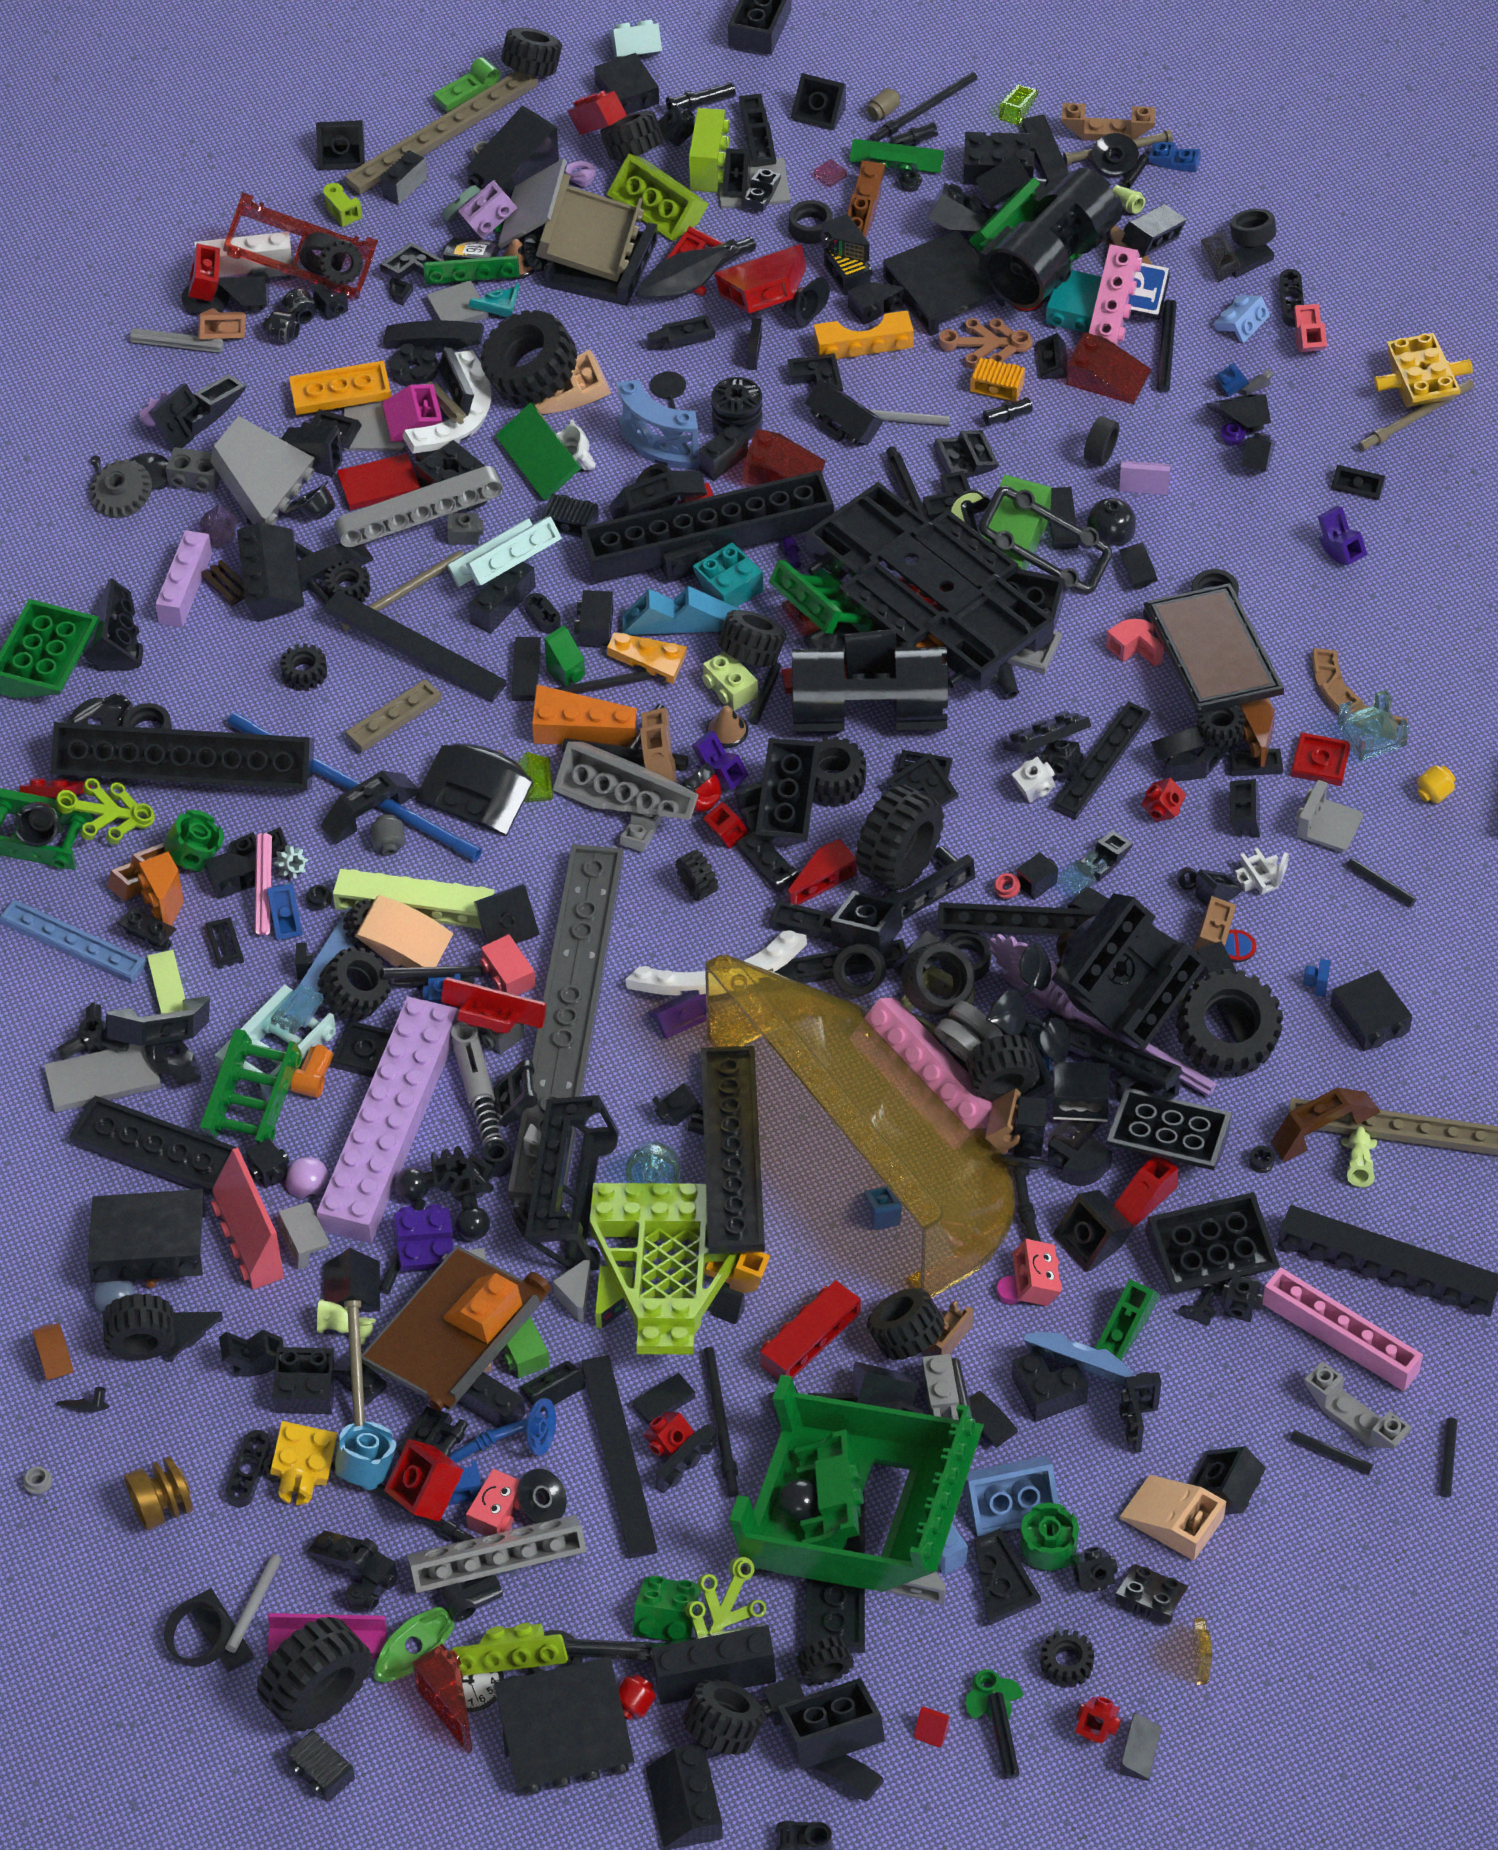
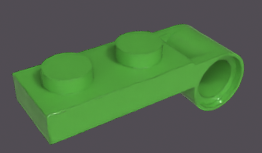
M480 57L472 63L470 73L434 92L433 100L448 112L496 84L500 78V71L487 59Z

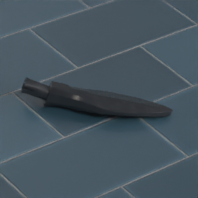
M747 237L737 242L731 239L714 247L690 250L673 255L652 270L638 287L635 296L641 299L666 298L694 291L703 286L715 272L737 260L740 255L755 251L756 243L752 237Z

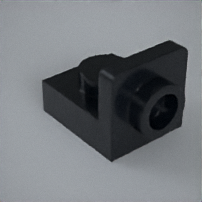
M321 283L312 286L313 300L316 307L327 320L348 311L347 295L344 292L333 296L331 291L326 290Z
M684 1083L663 1100L658 1096L652 1098L657 1107L654 1109L657 1116L663 1122L667 1120L675 1126L701 1106L690 1088Z

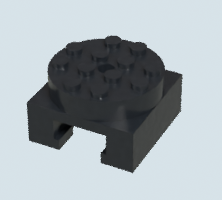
M1113 893L1097 916L1086 920L1073 932L1065 946L1061 966L1051 980L1066 992L1069 1000L1079 1011L1091 1018L1097 1019L1120 1041L1130 1046L1146 1049L1207 962L1186 943L1174 944L1151 923L1156 916L1135 897Z

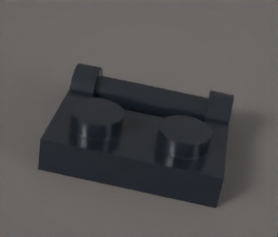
M529 1060L521 1061L493 1087L497 1123L505 1128L513 1120H517L526 1108H532L538 1103L532 1077L534 1074V1064ZM521 1079H522V1086H523V1093H522V1094H521V1089H520V1080H521Z

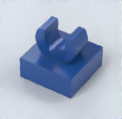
M1235 363L1230 364L1226 369L1214 376L1216 382L1228 397L1249 383Z
M1320 959L1319 969L1310 965L1305 966L1303 985H1316L1315 996H1326L1331 960Z

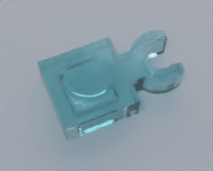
M1094 850L1086 855L1083 864L1077 860L1059 877L1061 883L1075 896L1083 888L1093 885L1097 881L1093 874L1101 872L1107 866L1103 858L1098 863L1093 864V861L1098 857Z

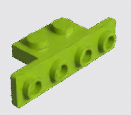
M521 1623L509 1628L495 1626L486 1630L479 1644L453 1647L450 1651L458 1676L564 1664L568 1660L562 1635L544 1636L542 1623L533 1625Z

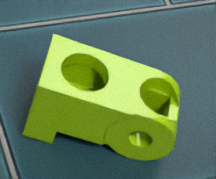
M330 183L323 188L325 207L342 227L363 218L361 202L356 197L350 200L340 184Z

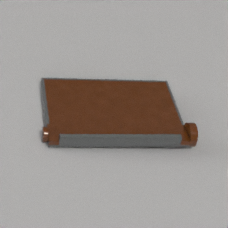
M457 1245L361 1355L362 1363L427 1398L428 1404L434 1410L440 1412L445 1408L450 1411L546 1299L551 1291V1286L538 1273L530 1272L522 1280ZM497 1273L518 1285L523 1305L495 1337L486 1344L445 1321L443 1316L478 1278Z

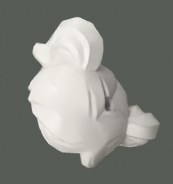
M571 419L570 424L556 434L584 470H593L596 463L589 453V441L582 428L576 426L574 420Z

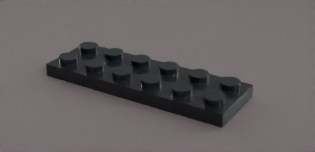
M96 1095L69 1135L70 1143L194 1189H203V1192L213 1195L212 1189L233 1149L237 1148Z

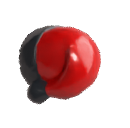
M705 762L697 772L680 784L698 794L694 811L699 813L713 809L722 795L719 778L715 775V770L708 762Z

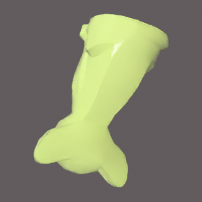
M1359 1126L1355 1132L1351 1133L1349 1139L1343 1138L1341 1143L1344 1147L1352 1149L1350 1165L1347 1168L1348 1181L1358 1187H1368L1374 1183L1375 1179L1372 1167L1373 1161L1371 1160L1369 1150L1377 1146V1140L1371 1139L1370 1135L1365 1132L1364 1127Z
M320 1299L317 1309V1333H324L327 1329H332L342 1334L349 1333L347 1310L341 1305ZM360 1317L361 1345H365L366 1338L373 1331L372 1323H376V1319Z

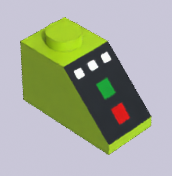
M600 1266L595 1313L596 1328L605 1327L628 1309L608 1266ZM618 1267L627 1286L634 1288V1268Z

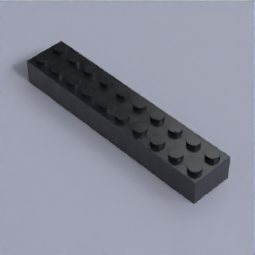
M819 470L581 527L583 547L594 581L598 582L664 566L663 554L706 540L711 542L713 553L732 542L740 548L807 532L834 513V503L823 474Z
M54 722L51 774L312 789L315 738Z

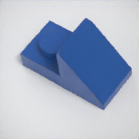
M293 883L266 887L276 939L280 940L303 935Z
M886 1186L864 1190L865 1202L871 1212L873 1229L879 1230L899 1226L902 1206L892 1187Z

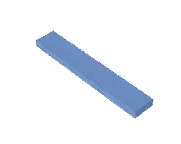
M15 899L0 916L1 924L131 984L147 965L146 959Z
M352 907L347 908L281 1013V1020L306 1028L324 1000V997H320L318 992L321 988L317 986L320 972L341 950H347L349 947L356 948L359 944L356 942L353 945L350 942L353 940L352 936L347 938L345 935L349 930L343 929V925L346 923L343 922L344 917Z

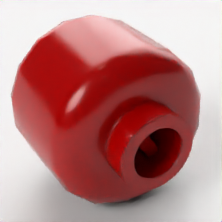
M636 1674L632 1677H624L618 1686L624 1717L629 1721L633 1717L644 1718L656 1698L655 1692L652 1690L654 1685Z

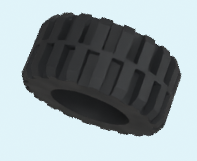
M529 310L521 311V314L510 315L508 320H502L498 323L499 326L496 329H492L489 333V339H486L483 344L484 350L481 351L480 358L482 361L481 367L487 379L503 399L509 400L510 403L528 405L530 402L537 404L543 402L544 398L550 399L555 396L554 393L557 390L561 391L565 387L564 383L571 379L573 375L571 371L575 370L577 363V349L562 323L548 312L543 313V311L533 310L532 313ZM542 348L534 360L526 365L516 367L519 360L525 354Z
M898 785L890 788L889 792H885L881 799L874 804L873 810L868 814L867 820L861 828V835L857 840V850L855 851V858L857 859L855 862L860 873L892 890L905 889L922 875V871L924 868H927L930 863L929 860L936 851L935 848L940 841V833L944 826L942 822L944 819L943 809L936 799L907 785Z
M1222 969L1220 975L1213 971L1208 973L1205 979L1199 978L1195 981L1193 987L1189 988L1184 996L1176 1020V1028L1179 1029L1177 1034L1178 1042L1184 1044L1182 1051L1186 1057L1192 1055L1194 1057L1192 1063L1197 1067H1200L1201 1064L1207 1067L1205 1072L1213 1075L1214 1071L1221 1072L1220 1077H1229L1232 1072H1235L1236 1077L1243 1076L1246 1070L1250 1072L1257 1070L1261 1063L1264 1064L1269 1059L1272 1051L1275 1049L1283 1027L1281 1025L1283 1020L1282 1010H1278L1280 1002L1277 996L1271 997L1272 989L1269 985L1265 984L1262 986L1259 984L1260 978L1254 974L1252 978L1245 976L1246 971L1242 970L1232 974L1231 969ZM1218 1004L1236 1005L1250 1016L1254 1024V1032L1249 1039L1243 1042L1228 1043L1221 1041L1208 1030L1204 1020L1206 1011Z
M322 1617L318 1618L316 1622L310 1621L302 1629L294 1631L287 1640L282 1641L279 1644L280 1647L268 1657L269 1661L263 1665L261 1669L262 1674L257 1679V1694L260 1701L286 1729L302 1732L306 1731L307 1728H316L318 1724L330 1720V1717L335 1713L338 1714L347 1702L350 1703L354 1698V1694L360 1691L364 1685V1679L369 1675V1668L372 1664L370 1650L338 1618Z

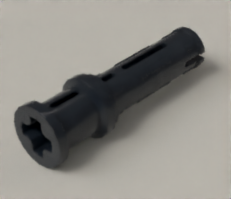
M728 82L699 92L692 93L691 91H686L684 95L677 97L668 96L666 98L667 110L669 111L677 104L683 109L687 108L692 112L698 106L734 97L736 90L734 84L732 85V82Z

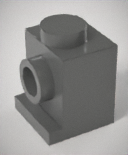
M453 512L448 514L447 530L449 545H479V535L484 534V521L479 520L478 513Z

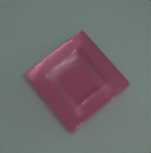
M830 159L814 170V176L828 187H832L847 177V170Z

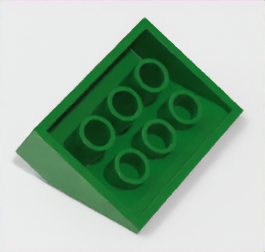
M28 599L0 651V694L14 698L60 695L99 622V617Z

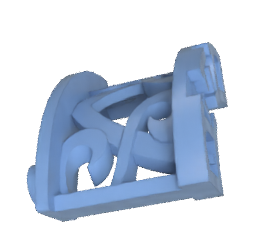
M640 380L617 382L616 388L622 400V415L618 416V425L628 444L631 443L637 449L638 454L652 462L658 460L667 463L668 467L699 468L698 425L695 411L676 410L657 403L645 392ZM646 423L657 427L664 435L659 437L649 429ZM683 432H691V435L680 436Z

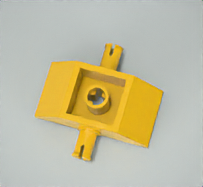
M1434 333L1421 334L1419 336L1387 341L1392 374L1375 376L1374 385L1377 392L1398 388L1407 408L1454 399L1460 394V388L1455 376L1472 374L1473 368L1470 359L1449 363Z

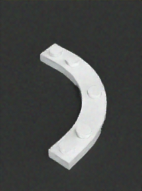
M473 350L454 352L474 393L469 415L463 419L464 423L461 425L449 419L432 426L404 430L403 439L412 454L438 450L452 440L459 443L460 439L468 435L472 436L484 423L491 403V385Z
M782 931L765 949L739 963L721 966L714 970L672 972L639 966L625 979L627 989L661 995H681V991L698 990L699 994H708L733 989L757 981L758 975L768 970L775 972L783 967L807 945V938L804 934Z

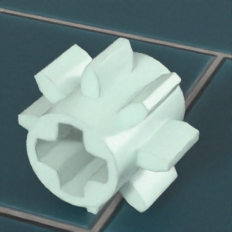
M287 845L284 852H276L278 855L277 862L273 864L281 869L279 875L286 876L288 874L289 878L295 879L297 877L296 873L306 872L304 867L308 859L301 855L303 849L296 848L294 850L292 846Z

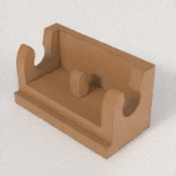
M1211 896L1203 911L1193 951L1197 953L1198 948L1222 941L1225 947L1236 909L1235 904Z
M1016 1088L994 1100L985 1136L1003 1155L1008 1152V1149L1017 1145L1020 1139V1135L1012 1138L1019 1105L1015 1104L1021 1094Z
M954 1300L949 1306V1311L943 1317L945 1326L942 1334L933 1345H930L928 1349L921 1353L926 1356L950 1354L972 1328L974 1309L967 1306L962 1312L957 1307L958 1302Z

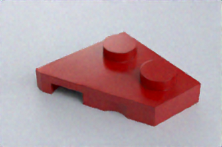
M45 778L30 779V783L20 785V792L57 798L61 791L69 790L78 795L84 793L83 786L85 781L56 779L51 780V782H45Z

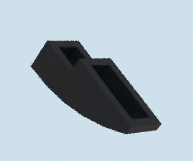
M228 374L195 392L194 396L199 404L183 417L193 436L204 431L220 418L244 392L246 385Z

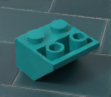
M733 542L693 565V570L705 594L734 607L742 605L763 592V571Z

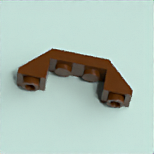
M1337 1087L1289 1112L1271 1140V1145L1285 1163L1308 1151L1304 1136L1346 1114L1357 1125L1380 1113V1110L1367 1092Z

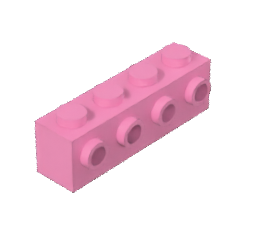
M1109 245L1088 334V339L1091 343L1118 348L1119 341H1124L1126 328L1123 327L1125 318L1129 319L1131 304L1128 303L1130 295L1134 296L1137 287V281H1134L1135 274L1140 272L1142 266V258H1139L1138 250Z

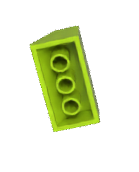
M628 154L607 192V195L612 199L637 207L639 198H642L640 207L644 209L642 220L646 223L657 224V230L672 241L681 237L689 226L695 227L709 203L646 159L632 154Z

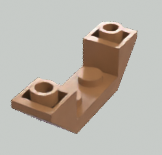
M1063 103L1062 123L1081 139L1087 141H1097L1102 136L1111 133H1120L1131 139H1136L1155 126V107L1132 106L1131 120L1086 118V104Z

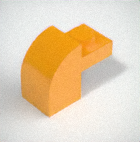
M763 1252L741 1253L738 1262L725 1281L730 1284L729 1288L741 1293L755 1291L759 1287L771 1255ZM708 1262L705 1275L715 1278L724 1262Z

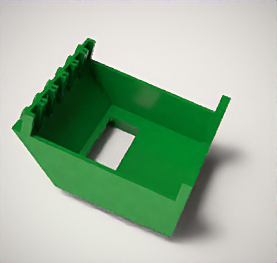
M781 1375L773 1395V1402L782 1431L754 1511L749 1497L738 1495L729 1519L740 1556L749 1558L756 1569H766L775 1573L880 1592L935 1573L984 1424L975 1423V1419L971 1416L970 1408L966 1405H957L956 1410L959 1420L796 1393L792 1376ZM846 1429L852 1441L853 1462L858 1463L861 1470L862 1479L858 1480V1486L861 1488L862 1493L872 1465L878 1464L909 1470L881 1557L844 1550L847 1538L835 1541V1548L802 1543L801 1540L805 1539V1532L800 1523L787 1519L778 1508L779 1490L789 1481L800 1479L796 1473V1468L800 1467L794 1448L819 1442L828 1437L832 1432ZM816 1478L808 1480L812 1481L817 1486Z

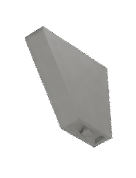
M240 416L234 420L216 442L210 460L252 524L261 522L274 525L279 512H284L288 508L291 497H296L299 494L302 483L304 481L308 482L314 473L312 468L314 457Z

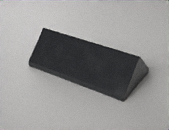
M779 738L768 739L756 837L784 848L808 841L820 742Z

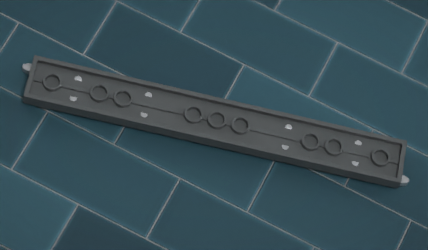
M572 844L543 998V1002L547 1004L544 1026L537 1030L532 1063L534 1064L533 1086L534 1091L537 1093L538 1103L536 1106L526 1108L522 1112L508 1187V1198L514 1201V1207H519L518 1203L520 1201L524 1202L526 1201V1196L529 1195L531 1197L537 1158L525 1154L524 1137L529 1125L533 1124L542 1133L547 1099L580 1097L583 1095L624 862V849L617 848L616 846L612 848ZM574 1126L572 1127L564 1185L566 1186L577 1130ZM562 1192V1198H561V1204H562V1205H563V1203H564V1198H565V1193H564V1192Z

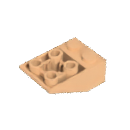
M1149 1475L1119 1519L1194 1561L1223 1521L1226 1501L1202 1487Z

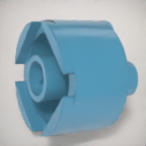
M364 1422L363 1426L354 1427L355 1423L349 1424L341 1431L335 1459V1474L337 1477L345 1479L350 1483L361 1485L366 1490H373L391 1475L396 1441L394 1442L391 1431L380 1424Z

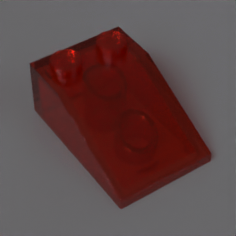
M1084 332L1067 364L1066 385L1134 405L1151 373V368L1107 338Z
M756 428L744 461L743 483L760 485L819 470L823 473L826 461L780 433Z
M441 1643L413 1662L416 1689L467 1754H469L473 1749L462 1684L463 1675L459 1667L461 1661L453 1650L448 1651Z

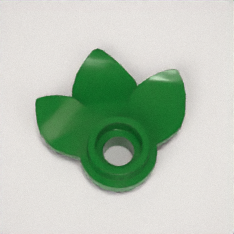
M984 1669L973 1678V1689L966 1697V1708L972 1719H976L985 1713L992 1719L987 1697L991 1693L1002 1692L1009 1720L1011 1716L1010 1701L1022 1698L1023 1692L1019 1684L1014 1680L1000 1678L993 1670ZM990 1683L992 1687L985 1688L982 1684Z

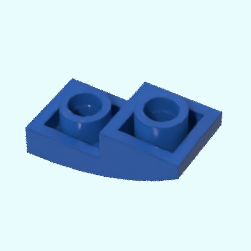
M1157 142L1152 144L1148 159L1149 162L1164 168L1197 172L1201 153L1200 149H1177L1176 142Z

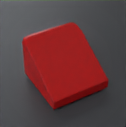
M924 1706L921 1707L914 1738L936 1747H942L949 1731L950 1716Z

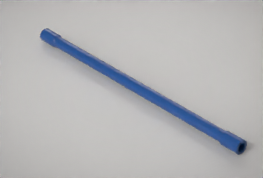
M233 712L228 719V725L241 733L274 735L237 712ZM314 757L313 771L348 791L360 784L359 781ZM388 798L377 805L382 810L451 847L455 852L469 860L476 862L481 857L482 848L464 838H459Z

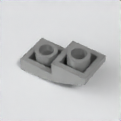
M633 812L630 824L620 836L619 845L644 852L658 829L663 816Z

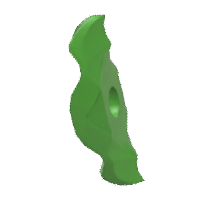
M441 1607L433 1608L412 1617L390 1636L379 1655L374 1669V1680L378 1682L397 1680L421 1669L434 1659L454 1629V1621L448 1611ZM409 1638L418 1639L421 1643L420 1652L416 1654L409 1653L405 1648L406 1640Z

